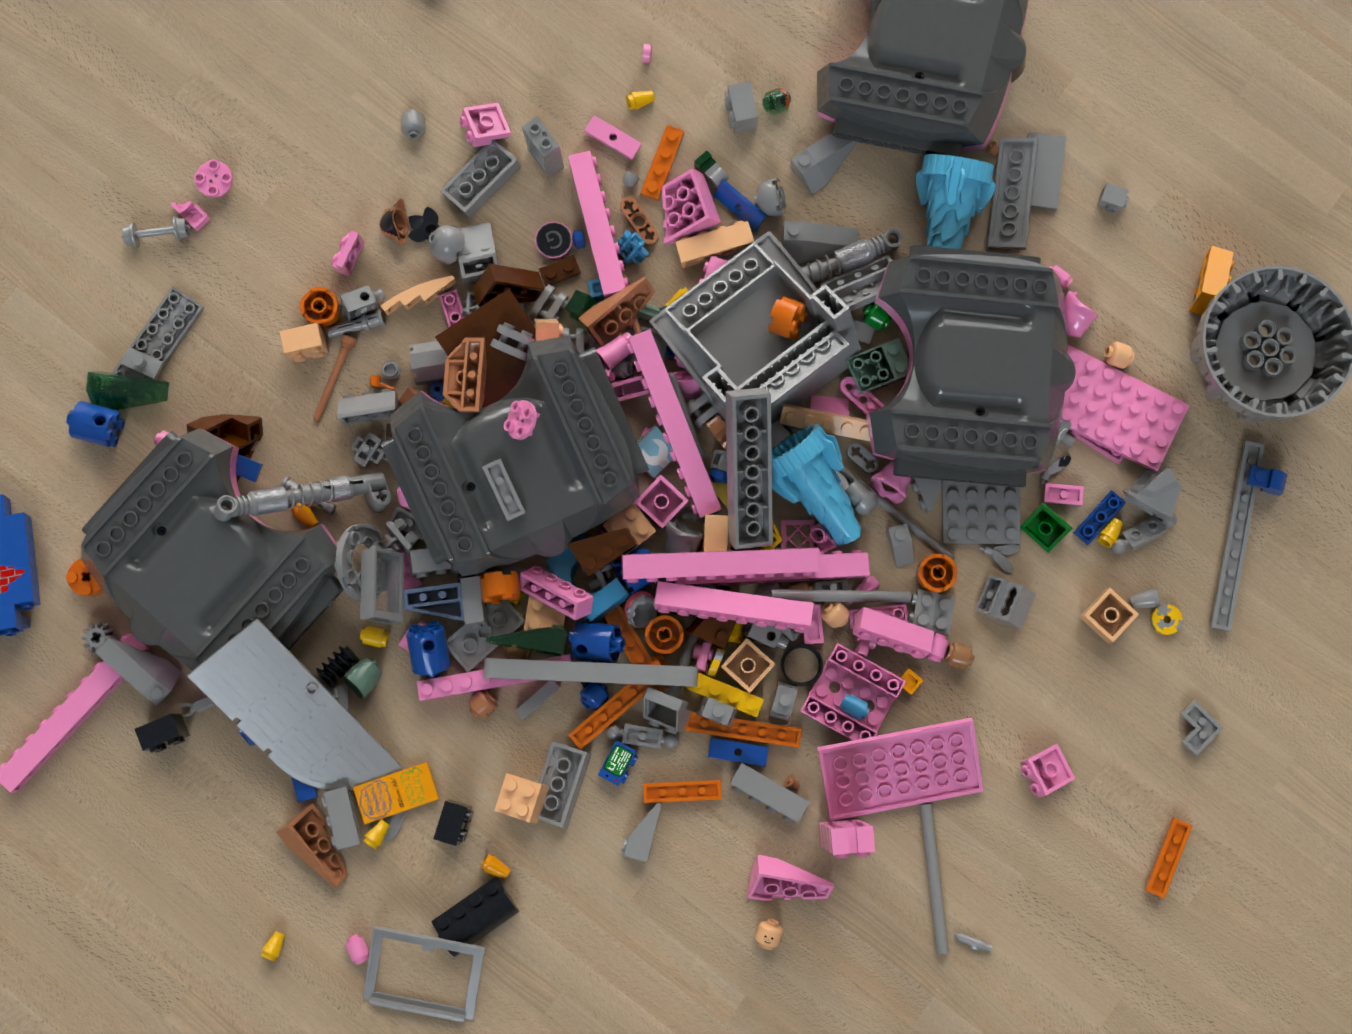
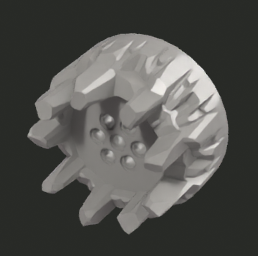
M1266 266L1253 269L1236 277L1208 303L1207 310L1202 314L1196 331L1198 336L1193 340V344L1190 347V358L1193 362L1199 363L1200 374L1205 377V381L1208 383L1205 388V394L1209 402L1220 398L1226 407L1236 411L1237 419H1243L1249 423L1266 419L1279 422L1298 418L1319 409L1330 402L1347 383L1352 373V316L1340 295L1319 277L1294 267ZM1261 327H1265L1268 334H1264L1261 331ZM1280 334H1283L1285 336L1286 342H1283L1280 339ZM1246 338L1252 340L1253 346H1249L1246 343ZM1265 345L1270 347L1271 353L1265 351ZM1283 353L1289 356V361L1283 358ZM1249 357L1255 359L1256 365L1250 363ZM1268 364L1273 366L1274 373L1268 370Z

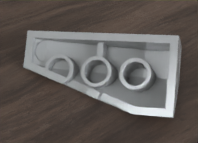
M831 133L792 158L790 167L808 191L814 195L829 183L857 142L837 138Z
M784 221L783 247L798 265H802L815 259H822L825 255H833L834 251L857 242L859 229L809 222Z
M110 637L95 651L99 657L156 706L171 692L182 673L168 659L131 647L129 644Z

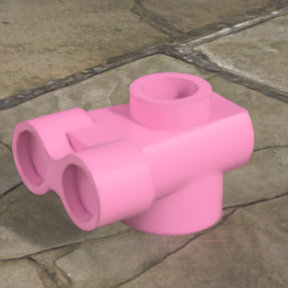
M820 523L809 528L810 538L815 542L816 548H819V552L826 553L838 546L826 528ZM820 530L823 536H819L817 531Z
M856 636L855 642H858L855 653L866 658L869 649L874 650L877 643L871 640H862L859 636Z
M710 643L696 644L693 650V659L697 660L695 667H698V673L707 675L709 660L713 661L715 650L712 649L713 646Z

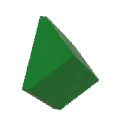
M1044 502L1020 526L1027 535L1048 553L1073 529Z

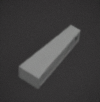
M548 681L515 711L525 720L552 696L560 686L555 681Z

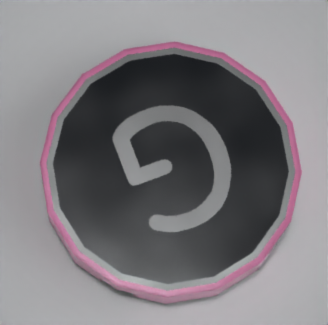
M556 221L547 222L536 233V248L541 255L548 259H560L566 256L572 247V234L563 223Z

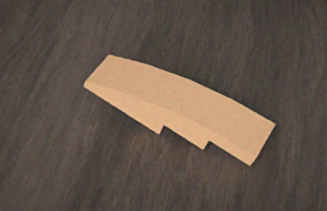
M453 276L434 279L414 286L394 296L380 306L388 316L402 305L406 310H409L421 300L428 305L438 298L439 294L446 292L457 282Z

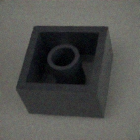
M169 714L134 729L142 751H150V753L166 750L167 745L185 742L184 738L190 736L182 714Z
M446 800L434 840L454 846L460 845L463 841L465 842L468 830H465L466 825L471 823L474 811H471L472 806L454 800Z

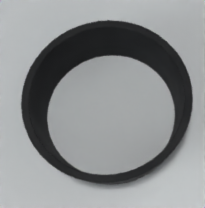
M803 643L795 644L783 654L781 670L784 677L790 683L797 686H808L816 682L821 676L823 659L819 651L813 646ZM797 648H805L812 651L818 659L819 667L817 674L813 679L805 683L791 680L784 670L786 656Z

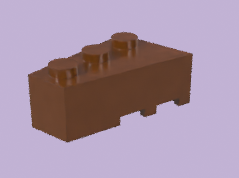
M489 263L473 287V292L478 306L484 305V302H489L507 289L511 290L518 303L534 302L543 292L544 286L539 272Z
M623 528L568 543L567 545L587 576L592 577L619 559L621 555H625L637 547L639 543L628 528Z
M722 586L720 590L741 593L730 587ZM696 616V620L684 631L715 647L725 649L736 621L728 620L723 622L716 620L714 617L702 619Z

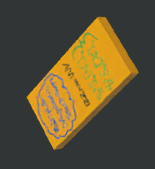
M428 762L353 787L364 825L439 799Z

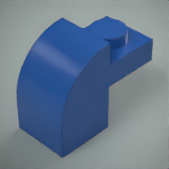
M1251 465L1246 485L1261 488V492L1280 496L1284 493L1287 474L1277 469L1271 470Z

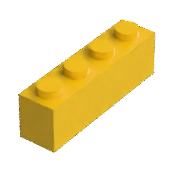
M698 673L697 687L685 686L684 688L701 696L709 697L732 706L738 711L757 718L764 701L760 697L701 673Z

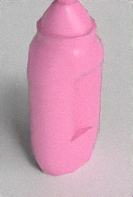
M869 576L854 590L875 591L880 586V583L874 576Z

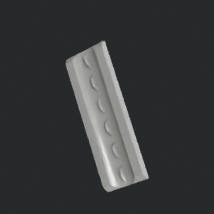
M172 286L130 347L165 363V366L203 312L204 306ZM121 359L108 380L140 400L155 380L121 365Z

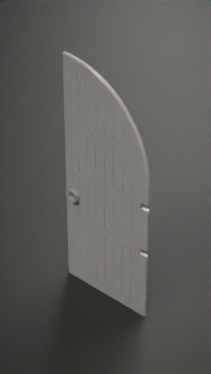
M258 619L253 621L187 675L231 721L237 717L240 719L236 726L263 752L268 748L271 750L267 756L281 770L304 784L330 791L348 786V791H354L353 787L405 770Z

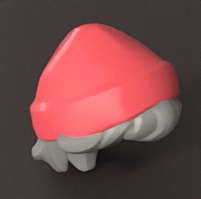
M638 591L627 599L624 613L629 625L636 628H644L651 620L657 617V609L654 606L655 599L649 592Z

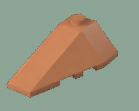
M643 277L592 306L578 319L602 347L619 335H624L625 330L629 325L632 326L635 321L633 319L640 310H643L655 293V290L647 278Z

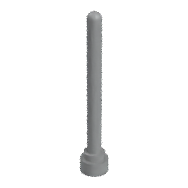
M670 373L669 378L702 460L708 458L707 452L699 444L676 375Z

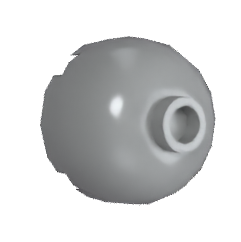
M778 177L761 183L757 189V195L754 196L755 206L771 217L781 216L786 213V211H782V208L786 207L783 187L778 186L777 182H781Z
M444 225L430 234V251L437 260L445 264H452L457 260L455 255L457 252L462 251L465 236L460 231V228Z

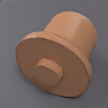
M995 141L987 145L985 151L994 157L997 156L999 153V148L996 146L997 143Z
M793 775L787 777L784 782V786L790 787L792 790H797L800 786Z

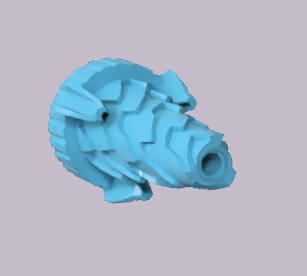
M924 155L922 169L916 173V186L921 206H927L925 216L928 218L926 246L961 249L965 235L967 236L969 233L971 217H975V214L981 215L995 191L996 185L992 180L994 165L958 156Z
M813 424L797 431L772 449V490L792 503L801 501L809 515L813 514L820 524L826 527L836 544L840 547L843 544L857 540L862 529L854 516L855 511L851 506L850 499L840 484L842 481L835 472V470L841 471L844 469L837 439L835 436L826 434L819 424Z

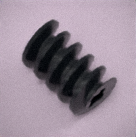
M339 646L340 653L333 651L332 653L335 658L327 657L329 664L322 662L323 670L316 668L319 676L329 686H331L330 682L337 683L336 677H343L341 671L346 673L348 671L347 666L352 667L354 665L352 660L360 661L348 646L346 648Z

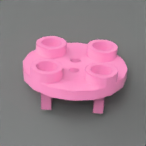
M212 159L199 167L194 175V180L202 194L207 197L216 198L228 193L232 187L233 175L226 164Z
M514 401L511 404L507 420L504 422V430L508 431L513 439H526L528 436H532V431L535 428L537 417L539 418L540 413L536 412L535 406L529 401Z

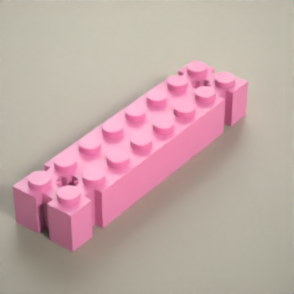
M859 819L819 822L821 846L832 853L833 856L849 858V854L854 853L858 857L871 856L870 852H875L872 825Z

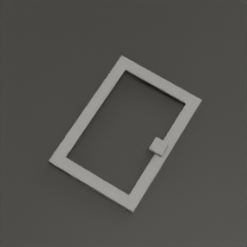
M374 926L363 999L369 1000V1004L459 1022H464L465 1019L473 1020L485 947ZM387 938L422 945V950L434 952V948L474 955L465 1008L374 991L382 939Z

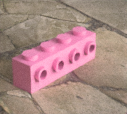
M534 566L521 572V591L574 620L591 614L594 596L585 590L575 587L570 582L562 580L557 575L547 572L540 566Z
M863 607L856 613L853 635L859 636L862 640L876 642L880 646L894 648L897 652L911 654L914 658L923 659L931 653L934 631Z

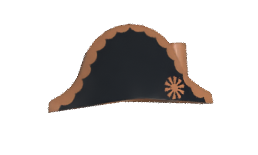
M398 198L391 208L384 210V214L380 218L379 229L383 235L396 240L402 246L406 243L409 226L404 200Z

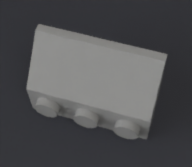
M383 389L381 393L376 394L374 392H364L362 396L356 397L355 395H345L343 399H338V419L344 425L390 418L389 416L400 408L398 393L392 391V389Z

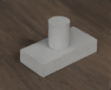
M128 347L120 364L157 380L165 363Z

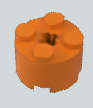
M324 287L309 289L310 291L304 297L302 296L300 301L301 314L309 324L318 323L322 329L335 326L339 322L342 311L337 297L333 292ZM323 305L324 308L319 311L318 308H321L320 306Z
M781 296V300L777 299L772 308L770 316L773 317L772 325L768 324V331L791 340H797L801 332L800 326L807 320L808 312H805L806 305L803 302Z
M931 554L923 559L917 567V582L925 591L942 593L952 587L957 580V566L945 554ZM933 569L940 571V578L933 576Z
M78 559L70 566L66 574V581L72 591L87 597H96L105 593L92 575H90L91 580L88 581L90 572L81 559Z
M498 571L479 576L483 603L497 605L502 604V600H508V602L520 600V584L517 571H510V575Z
M662 615L650 621L646 627L645 637L652 651L657 654L668 655L680 648L683 643L684 632L678 620L672 616ZM667 630L668 635H670L669 639L661 640L659 633H664Z

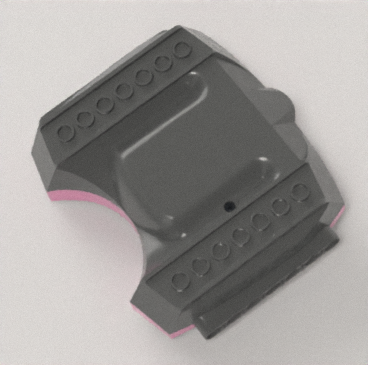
M867 0L871 9V20L867 34L860 47L847 59L836 63L831 62L817 71V112L819 117L835 123L832 135L840 139L920 155L940 154L960 157L962 151L984 149L999 122L1011 83L1020 77L1025 68L1026 44L1023 40L1028 0Z
M913 245L910 246L909 256L888 263L874 303L886 311L903 332L908 346L909 367L906 380L897 396L884 407L868 413L866 420L872 453L875 456L894 460V476L1026 487L1027 474L1038 473L1049 468L1059 434L1065 391L1073 384L1076 370L1071 357L1067 354V317L1061 279L1052 268L1040 264L1041 258Z
M569 336L529 342L525 368L517 384L505 397L489 406L481 408L479 413L459 412L456 408L446 406L434 400L425 392L419 391L389 416L393 437L381 442L384 454L433 561L438 565L448 560L462 576L504 567L535 554L553 557L563 553L568 548L567 544L571 543L574 537L610 519L640 497L637 475L649 470L595 347L579 353ZM514 401H529L535 406L536 412L540 413L539 418L537 417L535 428L532 431L533 434L523 440L513 439L508 431L504 430V422L507 420L508 413L511 410V404ZM500 458L526 512L507 521L482 468Z
M201 428L178 436L174 431L169 432L84 525L82 531L86 536L81 544V560L102 590L130 619V627L134 636L145 644L161 646L192 671L256 619L290 651L344 590L340 581L335 577L337 574L334 567L337 543L325 525L319 524L300 531H281L264 524L251 514L232 517L228 521H220L215 518L213 509L221 496H241L236 477L239 448ZM221 506L224 510H229L227 507Z

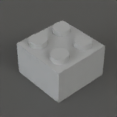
M751 82L728 85V92L725 93L726 99L724 101L726 110H730L728 117L730 128H734L735 134L757 129L758 114Z

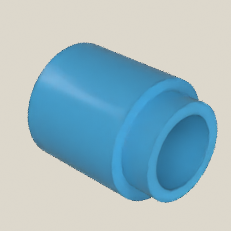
M848 694L845 695L839 708L843 709L844 713L857 720H860V718L865 719L870 710L867 707V702Z

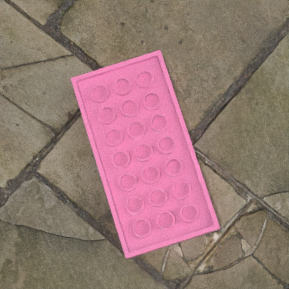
M1068 345L1067 354L1071 357L1076 370L1073 384L1065 391L1062 419L1072 424L1069 430L1095 443L1097 442L1111 451L1113 450L1115 453L1156 473L1190 405Z
M972 717L817 747L830 821L983 792Z

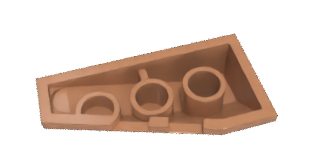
M311 803L288 820L276 833L292 852L331 886L336 888L348 876L340 854L336 852L332 844L331 835L329 836L325 827L327 824L325 818L315 805Z

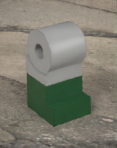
M707 150L694 161V167L703 173L705 178L715 188L718 189L722 181L729 179L727 173Z

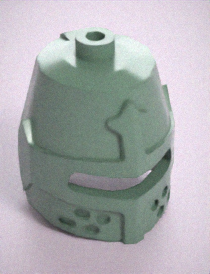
M368 657L354 664L343 676L348 686L362 700L375 688L382 675V671L378 667L379 662L375 659L371 661Z

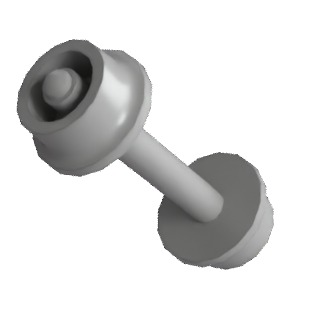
M177 216L173 217V226L138 231L136 224L132 222L129 226L122 228V238L126 246H134L135 248L140 246V238L173 233L176 240L180 242L183 238L190 236V226L186 218H178Z

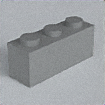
M348 786L323 792L324 797H322L323 806L327 808L329 816H326L329 828L332 827L333 831L331 841L337 850L363 843L351 791H348Z

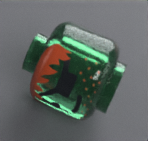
M776 88L765 93L762 104L766 112L777 115L789 109L791 96L783 88Z

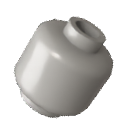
M411 109L402 115L401 131L405 136L410 139H417L425 133V117L422 113Z

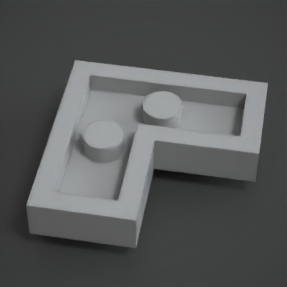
M1192 701L1180 714L1194 728L1181 741L1194 756H1197L1223 729L1196 701Z

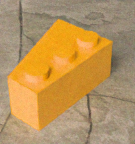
M1215 246L1210 247L1202 264L1199 275V287L1194 291V295L1197 296L1193 304L1190 305V312L1202 315L1207 310L1208 303L1231 281L1229 272L1234 266L1235 261L1232 260L1234 252Z

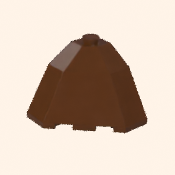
M220 414L201 417L186 424L187 433L201 428L238 447V454L249 459L254 453L251 450L256 440L260 441L263 436L262 418L257 416Z

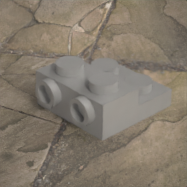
M918 589L912 595L911 604L914 605L913 612L909 613L908 622L932 630L934 633L949 635L956 597Z

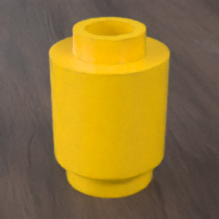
M367 625L365 629L362 628L360 640H363L362 644L377 648L387 647L390 632Z

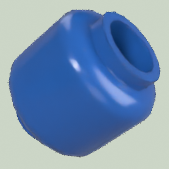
M589 682L580 691L581 703L590 710L592 708L599 709L608 699L607 686L604 683Z

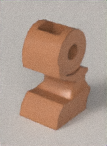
M715 414L710 421L704 424L714 439L718 441L722 450L727 451L726 423Z

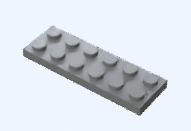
M1000 138L995 179L996 188L993 196L988 239L989 249L1027 250L1039 144L1038 138Z

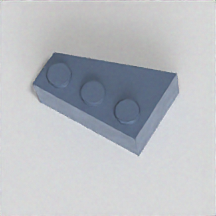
M461 583L403 590L405 610L465 622Z

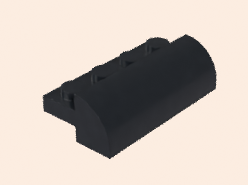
M494 877L431 922L439 938L473 945L520 911L499 878ZM448 950L454 957L460 954V952Z

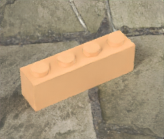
M737 221L732 226H720L711 232L702 231L697 236L682 237L675 243L682 268L710 261L711 256L721 258L741 252L751 245L754 239L749 222Z

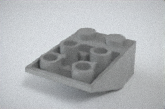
M490 222L460 228V231L465 236L463 249L461 252H457L462 279L465 284L477 282L489 263L499 265Z

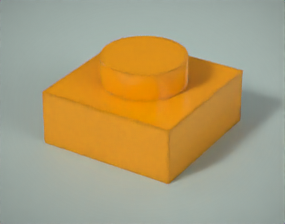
M909 668L900 677L906 681L902 689L909 695H912L924 681Z

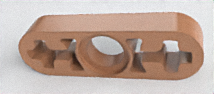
M631 197L624 198L620 203L621 212L634 231L646 242L644 245L654 246L658 241L656 229L635 199ZM626 203H628L629 205L633 204L632 210L635 214L632 215L629 209L625 210ZM637 217L644 219L645 223L642 226L634 224V220ZM647 226H649L647 228V232L650 235L654 234L652 241L650 239L646 240V233L644 232V230Z

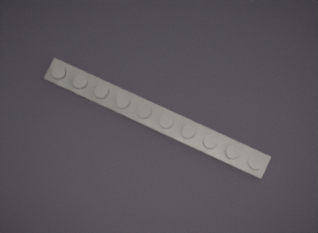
M1247 440L1243 442L1209 628L1227 632L1231 631L1257 487L1246 485L1250 466L1261 467L1265 444Z

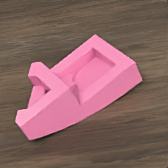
M191 201L185 204H177L176 202L170 204L183 218L187 219V222L197 232L211 220L198 205H194Z

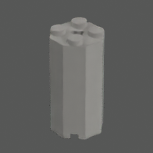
M433 341L409 345L412 373H416L417 378H414L416 385L444 381L445 363L448 356L439 342Z

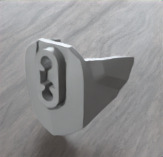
M1159 468L1156 473L1146 469L1129 490L1126 488L1123 490L1125 493L1123 499L1151 516L1154 514L1156 517L1172 523L1175 518L1173 513L1181 486L1171 469L1167 468L1162 472Z

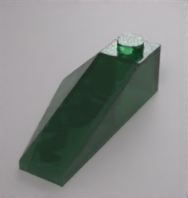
M90 371L87 375L86 392L92 404L122 410L166 402L168 400L169 382L103 371Z
M552 625V628L545 627L486 637L485 643L506 647L516 646V648L522 650L536 649L538 653L562 656L568 630H563L564 626Z

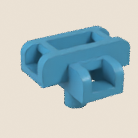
M627 230L617 241L621 247L619 249L620 254L617 255L623 257L626 265L631 261L635 264H640L649 254L643 247L646 242L637 232L631 234Z

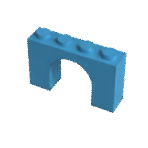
M582 533L571 543L586 539L587 537ZM568 547L563 553L546 560L549 565L547 569L551 574H555L557 577L575 586L574 575L580 563ZM617 578L600 591L590 594L594 596L592 612L583 618L586 622L590 620L592 623H596L630 597Z

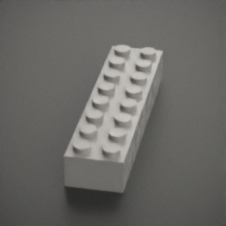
M765 388L725 391L728 540L735 550L773 545L771 393Z

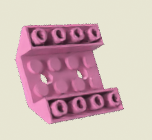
M837 643L823 666L821 676L811 688L800 712L852 741L877 736L878 729L906 681ZM831 682L839 683L840 689L837 693L830 691L829 685ZM846 694L854 695L863 701L869 700L873 702L874 708L868 712L865 719L860 718V720H857L839 708Z

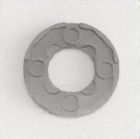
M366 523L352 525L344 531L337 542L336 561L334 563L338 579L345 593L352 599L360 602L361 580L357 579V572L352 568V565H354L352 554L356 551L354 549L360 546V544H364L368 549L371 545H379L381 549H386L382 533L373 525ZM378 558L376 599L380 592L385 591L387 584V560Z

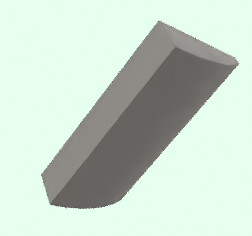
M492 140L491 144L485 145L440 192L470 219L521 165L512 154L495 140Z
M552 741L539 779V783L549 786L539 820L562 828H568L592 755L591 753Z

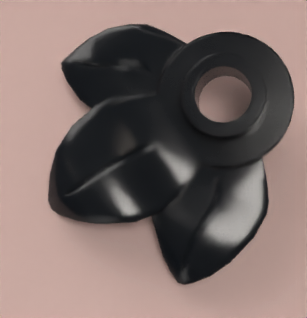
M430 207L425 208L423 216L413 215L408 217L409 224L413 229L408 237L415 242L429 241L430 230H436L440 227L438 225L439 217Z

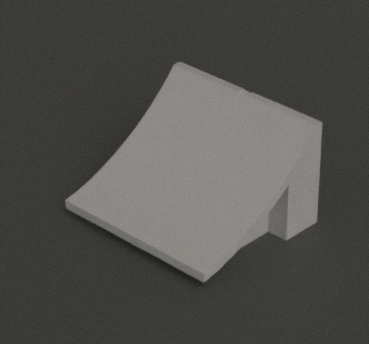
M770 231L649 320L650 325L689 372L725 423V391L765 388L771 393L772 425L779 420L783 403L799 406L803 401L848 368L847 358L862 353L850 308L826 284L817 290L800 266ZM781 296L803 302L806 305L805 312H808L807 320L801 324V332L797 340H791L768 331V324L772 325L773 317L770 316L772 308L777 299L781 300Z

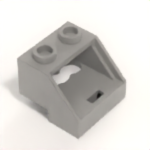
M989 575L975 610L1003 624L1021 629L1036 594L1022 585ZM1011 590L1017 591L1009 613L1003 616L1002 610L1006 606Z
M648 687L643 702V718L649 720L648 724L658 728L660 725L665 726V731L675 735L677 732L684 733L692 711L686 709L689 703L654 688Z

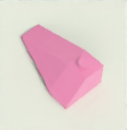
M758 855L751 869L747 898L761 901H772V898L784 897V900H791V897H802L804 900L828 899L834 888V883L780 859Z

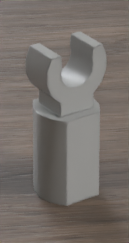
M207 696L194 700V703L182 704L181 708L190 707V712L184 716L192 717L196 711L202 712L216 705Z

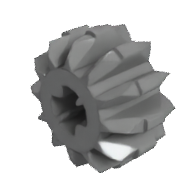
M97 621L96 625L89 624L90 630H83L87 636H83L82 640L87 641L83 646L85 648L89 647V652L94 653L108 637L112 639L117 637L111 635L115 630L113 628L109 629L108 623L102 624V622Z

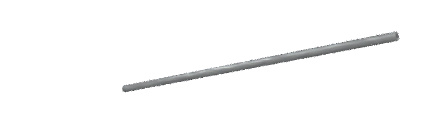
M783 425L792 435L800 431L796 427ZM844 467V469L839 471L852 483L857 479L868 490H873L847 468ZM877 494L878 504L902 524L907 523L908 528L939 554H945L952 560L956 558Z

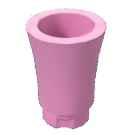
M626 332L622 336L619 335L608 344L596 349L604 369L612 371L619 362L630 354L626 344L629 343L628 338L632 336L630 333Z

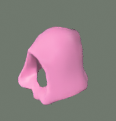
M1068 291L1065 299L1067 335L1081 338L1091 323L1098 317V314L1080 302L1077 292Z
M891 460L879 473L872 476L871 487L882 498L888 497L894 504H899L904 498H907V488L911 482V477L894 476V460ZM882 482L893 487L896 491H885Z

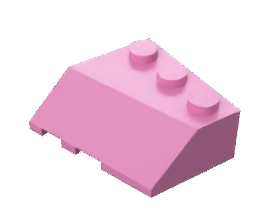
M691 168L662 186L663 209H665V220L663 221V228H665L666 237H664L665 245L673 244L685 236H697L699 232L707 231L721 223L703 173Z

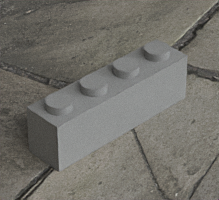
M740 763L730 781V784L733 785L731 789L740 794L743 791L750 795L748 799L757 804L760 801L765 803L767 810L774 814L779 811L784 814L783 819L792 824L794 821L799 823L810 803L743 763Z

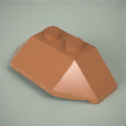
M464 338L462 343L446 358L443 396L459 412L479 413L484 403L487 372L485 338Z

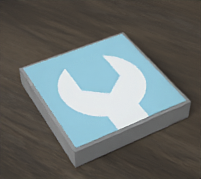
M656 425L637 441L649 468L646 472L652 479L659 475L673 461L669 453L672 450L670 443H665L662 435L663 432Z

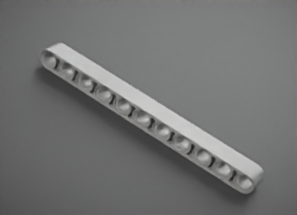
M484 658L483 678L697 687L698 667Z

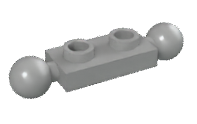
M1173 513L1175 518L1172 523L1164 519L1159 520L1154 515L1122 533L1124 540L1117 539L1116 543L1111 547L1112 551L1116 554H1122L1126 551L1127 546L1133 551L1165 534L1166 529L1164 526H1174L1177 522L1176 515Z
M611 724L606 730V734L610 739L615 740L623 737L622 743L657 749H661V743L670 749L676 748L679 744L677 735L669 733L663 736L662 729L625 724L624 729H621L617 724Z

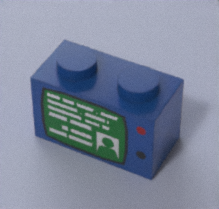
M616 740L598 776L617 786L620 783L624 784L629 776V773L626 771L630 765L634 766L639 757L635 755L637 751Z

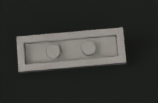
M501 458L483 466L482 468L507 521L525 514L526 512Z

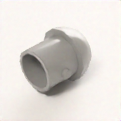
M857 479L845 490L857 514L867 515L877 506L879 499L874 489L868 490Z

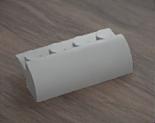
M889 255L883 256L820 283V288L826 284L850 308V311H853L875 301L886 267L893 260Z

